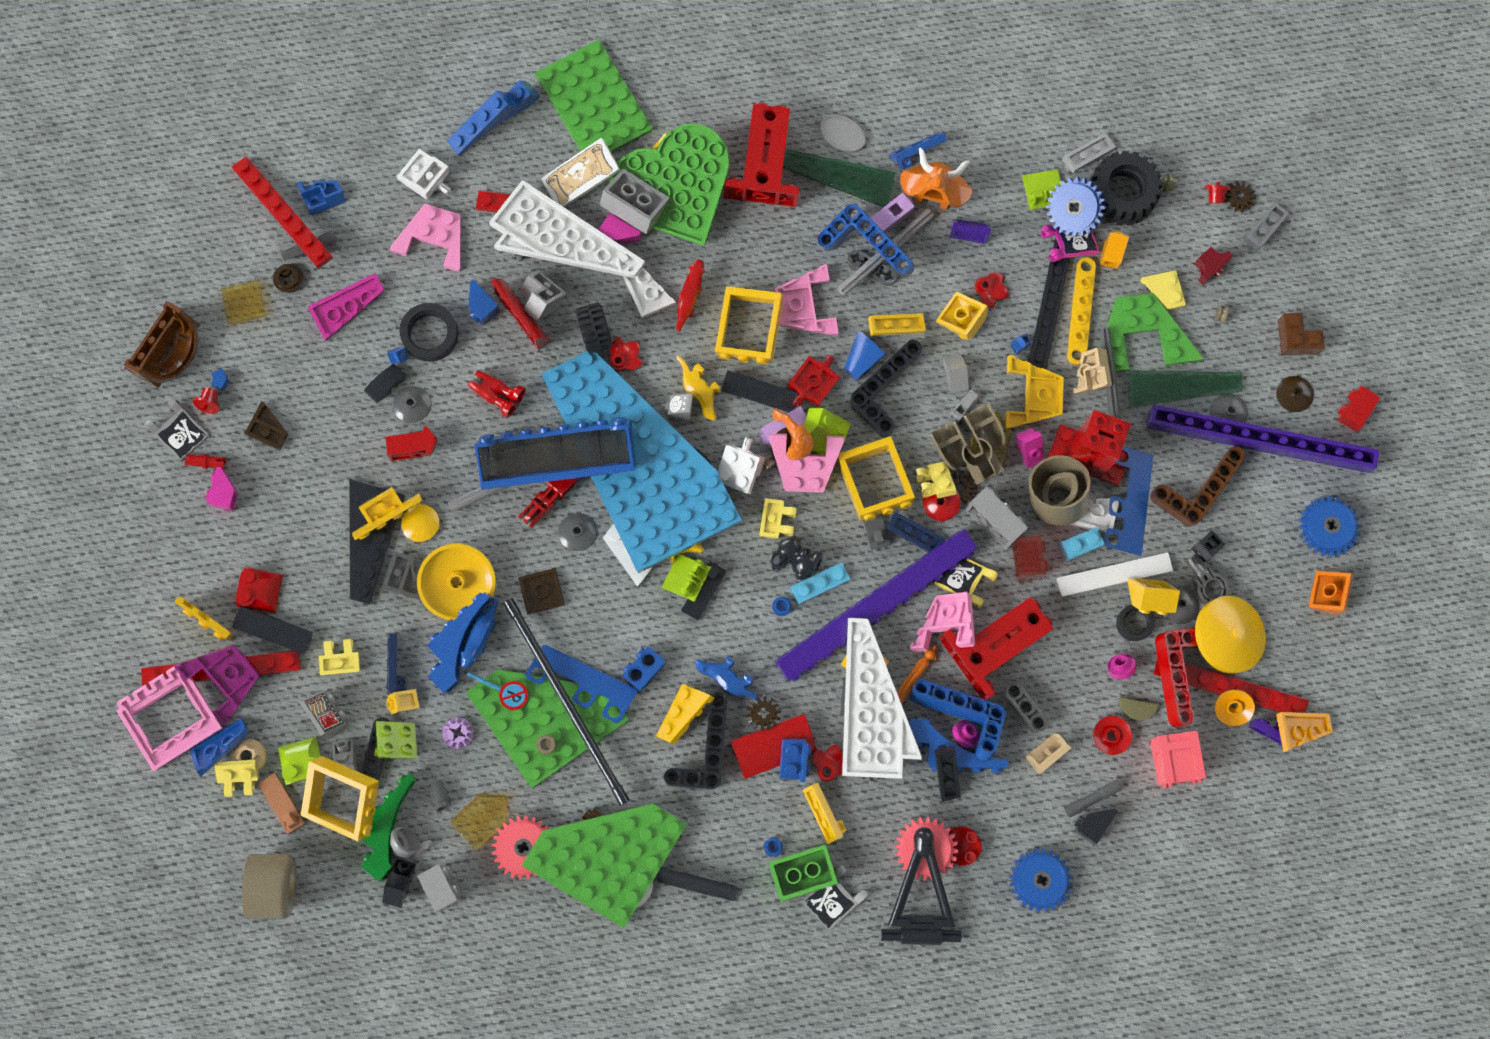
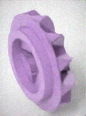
M456 717L450 719L443 726L442 736L444 742L449 747L462 749L471 743L474 730L468 720ZM461 726V732L465 737L458 736L454 740L455 734L452 733L451 729L458 730Z

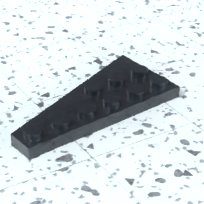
M349 479L350 599L370 605L397 519L394 520L392 518L386 522L387 524L378 530L376 528L371 530L370 534L364 539L360 540L358 538L355 540L352 533L368 524L359 506L383 493L386 489ZM396 492L403 503L405 495Z

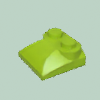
M317 737L278 747L282 777L286 785L306 781L309 761L321 757Z

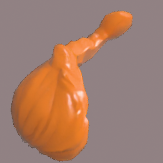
M777 408L774 409L772 413L773 419L777 422L784 421L791 436V445L786 454L788 459L800 460L806 458L814 446L813 438L806 430V426L798 425L789 415L782 413Z

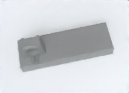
M1104 133L1064 155L1062 160L1066 164V170L1075 173L1079 169L1112 152L1116 146L1107 134Z

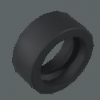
M1131 604L1119 612L1116 618V627L1123 638L1137 642L1147 638L1153 632L1155 618L1152 611H1150V614L1142 613L1147 621L1145 630L1139 634L1129 632L1124 624L1125 617L1130 612H1139V609Z

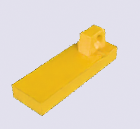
M923 313L873 315L868 318L871 336L920 334L926 331Z
M819 783L803 790L804 795L827 844L842 838L843 833L847 830L842 820H835Z

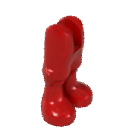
M476 371L474 375L483 383L480 386L470 381L468 387L485 399L487 403L497 405L505 418L511 417L517 408L516 404H520L526 388L521 385L516 386L514 389L510 388L501 379H496L487 373ZM498 393L505 395L513 402L501 398Z

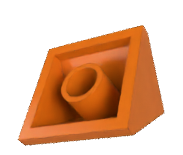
M1316 571L1308 608L1334 615L1345 612L1353 574Z

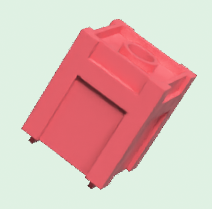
M1198 731L1162 735L1150 739L1158 786L1163 785V789H1166L1167 785L1173 787L1172 784L1192 781V785H1195V781L1202 783L1201 779L1206 778Z

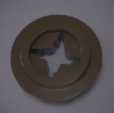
M283 264L273 274V283L282 293L288 292L291 294L295 290L298 291V288L303 285L302 271L296 265ZM289 275H291V278L294 281H288V283H286V280L283 277H288Z

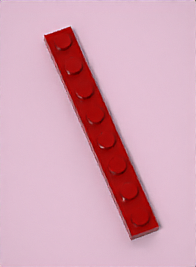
M247 156L231 166L237 176L317 269H320L333 259L329 251Z
M296 651L245 656L260 675L301 671L300 654ZM177 664L141 668L142 686L146 684L151 688L149 682L161 674H164L168 679L166 671ZM203 669L192 676L195 682L212 681Z
M1157 658L1153 675L1161 677ZM1185 663L1189 686L1219 695L1229 690H1241L1251 696L1256 706L1279 713H1306L1309 701L1307 699Z

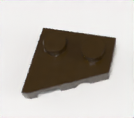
M262 401L244 433L246 436L279 451L289 435Z

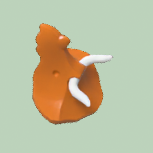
M919 148L921 165L904 170L900 176V184L903 191L908 196L914 197L915 195L916 203L921 204L924 198L940 202V209L946 210L948 205L953 208L963 206L970 200L972 195V188L959 176L970 163L969 160L961 163L956 170H953L942 162L927 163L924 150Z

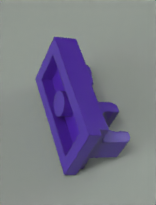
M1262 718L1254 719L1250 722L1248 728L1282 745L1278 722L1275 723L1274 727L1270 726V723Z

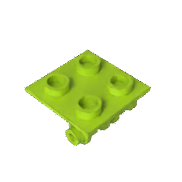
M1058 169L1022 175L1029 209L1046 208V205H1051V202L1047 200V198L1053 197L1050 192L1057 191L1055 185L1062 186Z
M678 554L661 588L695 602L712 567L705 565L701 560L697 559L695 561Z
M376 721L377 748H375V756L390 759H417L415 723Z

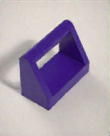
M953 218L949 238L986 244L991 228L989 224Z

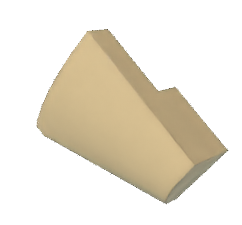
M1094 348L1083 352L1080 359L1081 366L1077 373L1079 382L1077 388L1073 390L1074 394L1087 393L1112 386L1106 349Z

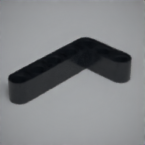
M917 340L908 341L851 395V408L881 437L891 435L894 429V421L881 409L874 399L918 359L922 346ZM908 348H915L917 350V353H910L908 351ZM901 360L904 365L897 366L894 361ZM883 372L889 373L890 378H888V379L883 378V377L881 376V373H883ZM875 385L877 390L870 391L867 386ZM860 397L863 399L864 402L862 404L855 403L854 398ZM869 410H873L876 412L877 416L870 417L868 416L867 412ZM887 424L889 425L890 430L884 431L881 429L880 425Z
M717 692L712 695L714 698L720 697L724 700V704L721 707L714 706L713 701L709 703L704 770L670 768L664 773V781L668 786L715 790L720 786L727 698L723 693ZM720 717L722 724L718 727L713 726L711 723L712 718ZM718 736L721 743L718 746H712L710 744L711 737ZM717 756L719 764L711 766L708 763L709 757ZM671 772L678 774L679 778L675 783L667 780V776ZM696 774L698 777L697 783L689 784L687 782L688 775ZM710 775H714L718 779L717 784L714 786H710L706 782Z

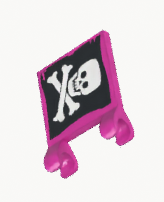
M1044 225L1042 227L1043 231L1040 232L1042 238L1055 235L1060 248L1050 251L1049 260L1051 262H1056L1063 258L1099 254L1093 233L1088 234L1085 231V236H1080L1078 232V236L1073 237L1072 232L1070 236H1066V231L1060 233V227L1054 228L1051 225Z

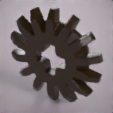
M1238 180L1235 181L1236 186L1229 183L1228 185L1231 187V190H1227L1228 193L1225 194V197H1228L1225 203H1230L1228 208L1230 209L1234 206L1235 212H1237L1238 208L1241 209V212H1244V207L1250 210L1249 204L1253 206L1255 204L1251 200L1256 199V196L1251 195L1255 193V190H1248L1251 187L1250 184L1244 187L1245 181H1242L1241 186ZM1236 192L1239 194L1243 193L1244 200L1236 199Z
M954 471L955 477H952L954 485L962 482L963 486L966 487V490L963 489L962 492H958L961 500L966 504V498L972 501L971 494L976 495V492L972 489L977 488V485H972L974 479H968L971 475L970 473L964 477V471H961L960 476Z
M764 696L761 702L760 698L757 697L758 703L751 701L750 703L753 705V708L747 707L746 709L751 711V713L746 714V717L752 718L748 723L755 722L753 727L755 729L760 725L761 731L764 730V726L771 730L770 724L776 727L777 724L774 720L781 719L776 715L781 713V710L775 709L779 704L772 705L773 698L766 702L767 697ZM761 708H765V711H769V714L766 715V718H762V715H758V712H761Z

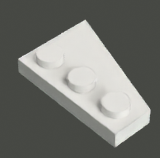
M643 267L635 278L623 276L641 318L676 304V301L657 284Z
M1099 498L1091 500L1086 514L1080 520L1070 525L1089 530L1097 527L1099 532L1106 534L1108 528L1113 529L1116 516L1109 514L1110 499ZM1114 501L1112 504V509L1116 513L1119 501Z
M613 524L603 539L636 586L639 587L653 567L637 573Z

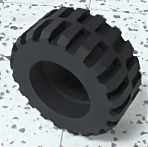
M1122 151L1121 154L1115 152L1112 153L1111 157L1106 156L1097 165L1090 181H1094L1093 187L1099 186L1098 192L1103 191L1100 197L1101 199H1106V201L1102 202V205L1107 206L1106 209H1102V212L1105 213L1104 217L1107 218L1106 222L1112 223L1114 221L1118 226H1122L1123 223L1130 226L1134 222L1139 223L1144 218H1147L1157 205L1162 194L1163 182L1159 180L1161 177L1160 172L1155 171L1156 165L1153 162L1150 164L1148 162L1149 158L1146 156L1142 158L1138 156L1139 153L1133 152V154H1129V151ZM1116 176H1126L1133 179L1140 188L1141 197L1134 201H1124L1117 198L1110 190L1109 180Z

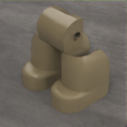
M986 403L963 416L980 447V452L973 454L970 451L955 421L929 434L948 467L955 471L966 464L977 485L1004 472L993 449L1005 444V435L990 403Z

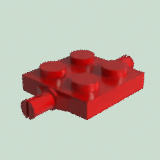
M828 355L824 362H820L808 356L788 383V387L799 394L795 401H793L796 407H799L804 400L810 401L817 407L820 406L840 379V376L830 368V365L835 360L834 357L831 358V355Z

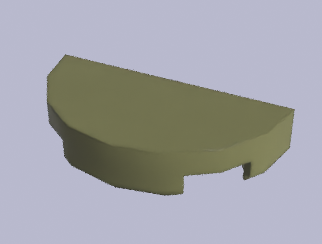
M1119 698V706L1123 713L1134 721H1144L1152 717L1158 708V704Z

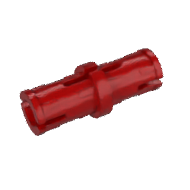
M186 454V457H188L185 458L186 466H198L203 469H208V467L217 468V466L222 469L226 468L224 466L227 461L226 457L209 456V454Z

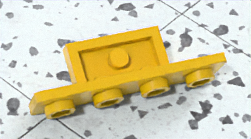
M393 487L362 504L359 506V509L368 524L352 533L354 539H364L370 534L371 530L375 528L378 530L384 527L388 520L392 518L395 520L401 517L405 510L409 508L412 510L421 504L420 501L423 500L420 494H417L402 503Z

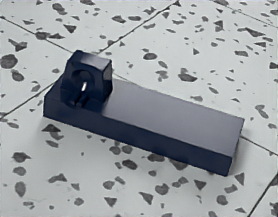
M898 512L893 513L886 530L926 552L932 551L945 540L943 537Z
M389 633L387 636V694H392L407 689V677L397 676V633Z

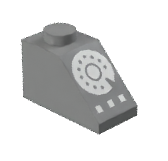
M693 394L670 396V401H666L664 411L668 413V419L690 422Z

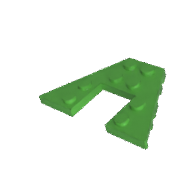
M1154 293L1118 297L1115 299L1107 325L1111 333L1115 372L1129 371L1130 369L1124 335L1158 330L1165 366L1200 362L1203 360V357Z

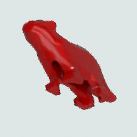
M697 259L689 266L690 273L685 280L678 301L676 332L681 331L688 317L692 318L695 310L693 308L698 295L701 293L702 275L705 273L704 261L701 259Z

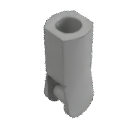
M970 390L951 411L949 416H953L957 420L956 422L959 423L963 416L980 399L979 395ZM959 407L964 410L963 414L957 411Z

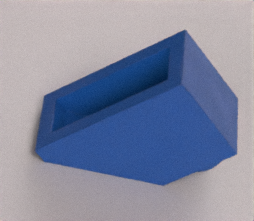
M472 279L470 281L469 294L471 314L469 315L476 323L480 322L484 325L500 309L496 302Z

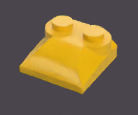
M956 292L936 322L957 333L961 339L968 340L973 338L982 326L989 309L987 305Z

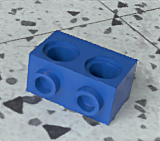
M649 646L646 649L642 648L635 657L637 659L634 663L629 662L622 670L624 672L623 678L640 693L666 664V661ZM648 656H652L655 659L654 664L651 666L644 664V659ZM640 671L642 677L639 680H633L631 678L632 672Z

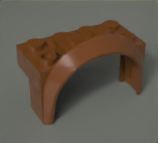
M167 301L163 305V311L131 359H127L124 363V369L157 388L162 383L169 382L178 377L188 367L197 349L198 328L200 327V324L181 308ZM180 334H182V335L188 337L189 340H187V339L181 337ZM175 338L174 343H173V345H172L170 351H169L168 354L159 362V360L162 358V355L164 354V352L166 351V349L168 348V346L172 343V340Z

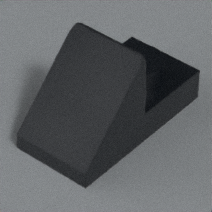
M1211 530L1191 549L1205 563L1225 544Z

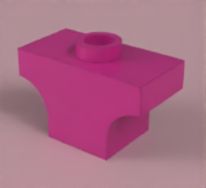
M1031 428L1015 435L1017 449L1021 453L1027 469L1044 460L1042 435L1039 431L1035 432Z

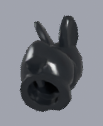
M789 536L778 543V549L771 558L772 570L777 572L783 568L787 561H790L796 579L802 581L816 574L822 562L823 553L815 552L812 554L809 548L802 549L801 541L797 536Z

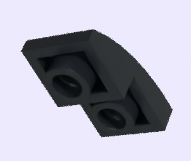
M392 364L374 378L364 389V392L378 403L391 394V389L406 380V374L395 364Z

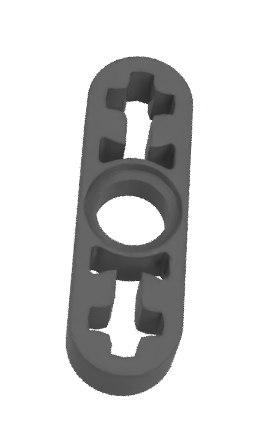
M852 250L847 256V263L851 268L858 270L862 265L861 262L864 259L868 261L871 257L859 250ZM851 256H859V261L853 263ZM881 263L877 270L870 273L868 277L885 286H891L895 283L897 274L894 269ZM880 268L883 269V270H882V273H883V274H885V275H887L888 273L892 274V275H891V278H892V279H888V281L885 280V276H884L883 274H881V273H880V277H878L877 275L879 274Z

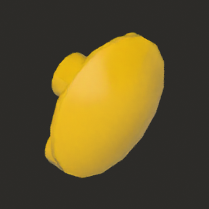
M420 504L412 510L409 508L405 511L401 527L403 533L414 542H424L436 535L440 529V520L433 508Z

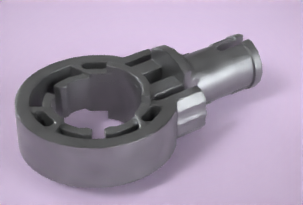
M1196 554L1190 556V559L1185 560L1195 574L1192 582L1195 584L1196 597L1201 603L1206 605L1209 602L1206 600L1209 596L1205 593V587L1209 581L1217 582L1219 587H1223L1224 590H1219V594L1215 598H1208V600L1229 595V583L1224 576L1215 573L1211 567L1204 568Z

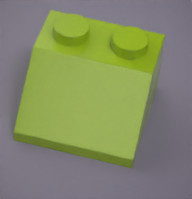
M809 408L804 425L814 441L812 452L818 455H826L827 436H844L845 441L851 423L824 408Z

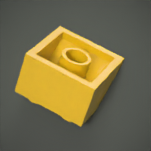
M1128 577L1131 602L1133 606L1139 609V612L1150 614V611H1155L1161 615L1176 613L1180 590L1163 580Z

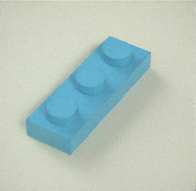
M841 562L791 586L790 589L798 605L850 581V577Z

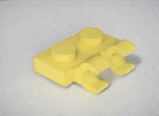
M945 462L927 465V469H916V479L918 483H922L921 493L923 497L936 494L937 498L956 494L954 482Z
M765 498L759 536L779 539V534L793 536L794 527L781 525L782 515L796 518L797 508L784 507V501Z
M343 640L344 653L334 654V642L324 641L325 655L319 656L321 676L361 672L359 652H353V640Z
M256 759L217 762L215 764L217 783H224L225 797H233V791H235L234 782H244V795H253V790H255L254 781H258L259 778Z

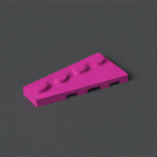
M376 273L308 306V309L326 341L385 290Z

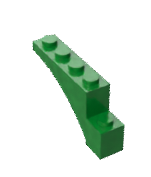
M410 773L407 776L404 774L398 780L397 788L394 791L390 790L385 795V802L381 806L375 807L371 834L362 839L374 851L372 853L368 852L362 859L364 863L361 867L378 882H382L394 867L391 858V832L394 829L402 802L417 781V778Z

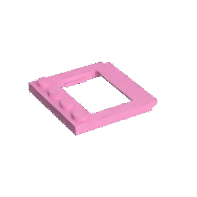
M174 667L166 671L168 679L164 674H161L150 681L151 690L145 684L132 692L135 700L128 695L117 702L119 710H117L118 715L153 771L160 769L223 729L193 678L190 677L185 681ZM183 685L191 702L199 710L203 718L153 749L134 715Z

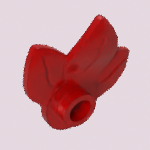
M993 272L987 277H980L975 281V291L981 295L982 302L990 308L995 307L996 300H1004L1009 297L1008 289L1002 284L1005 276L1001 273Z
M617 337L612 342V348H610L612 354L609 359L610 367L615 371L638 369L643 364L642 360L637 357L640 351V343L637 341L624 343L621 337ZM621 359L622 362L620 364L615 363V360Z
M838 744L829 747L826 752L820 749H816L814 752L813 762L818 768V777L824 782H830L836 776H842L843 759H841L842 754ZM824 769H829L831 774L829 776L824 775Z

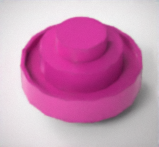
M1119 654L1109 660L1107 668L1111 677L1126 679L1136 672L1137 665L1131 655Z
M961 720L953 726V736L959 745L970 749L978 744L979 733L973 724Z

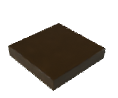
M556 568L518 577L527 615L565 606Z

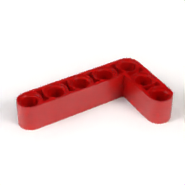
M1195 628L1170 630L1158 634L1155 638L1168 721L1174 728L1190 725L1194 719L1182 649L1199 648L1196 641Z

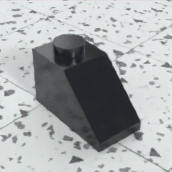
M1110 809L1089 813L1083 817L1080 815L1074 823V826H1076L1074 832L1093 845L1097 844L1118 810Z

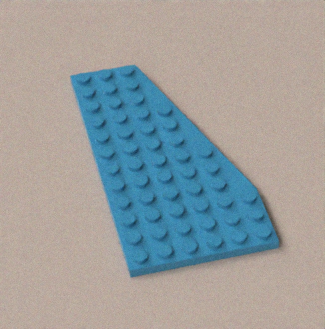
M586 351L542 373L565 424H569L570 427H575L577 423L588 422L589 425L596 424V421L607 419V422H613L615 418L620 417L632 420L636 461L635 471L591 476L637 573L651 568L742 522L717 470L596 352L589 354ZM625 429L597 430L599 460L601 462L629 458ZM592 431L570 433L584 463H593Z

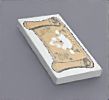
M600 138L541 179L553 201L565 208L621 169L604 139Z

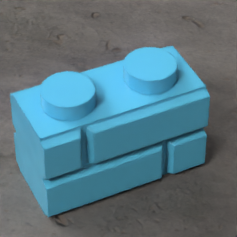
M1095 527L1088 532H1083L1062 541L1058 547L1065 562H1069L1100 549L1105 544L1098 528Z

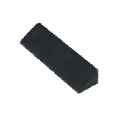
M729 370L726 372L721 389L723 392L788 413L795 409L796 405L793 404V401L799 395L797 392Z
M244 606L239 607L232 625L237 630L304 654L309 649L313 635L312 631Z
M663 867L659 870L657 880L659 883L730 901L735 900L738 888L731 884Z

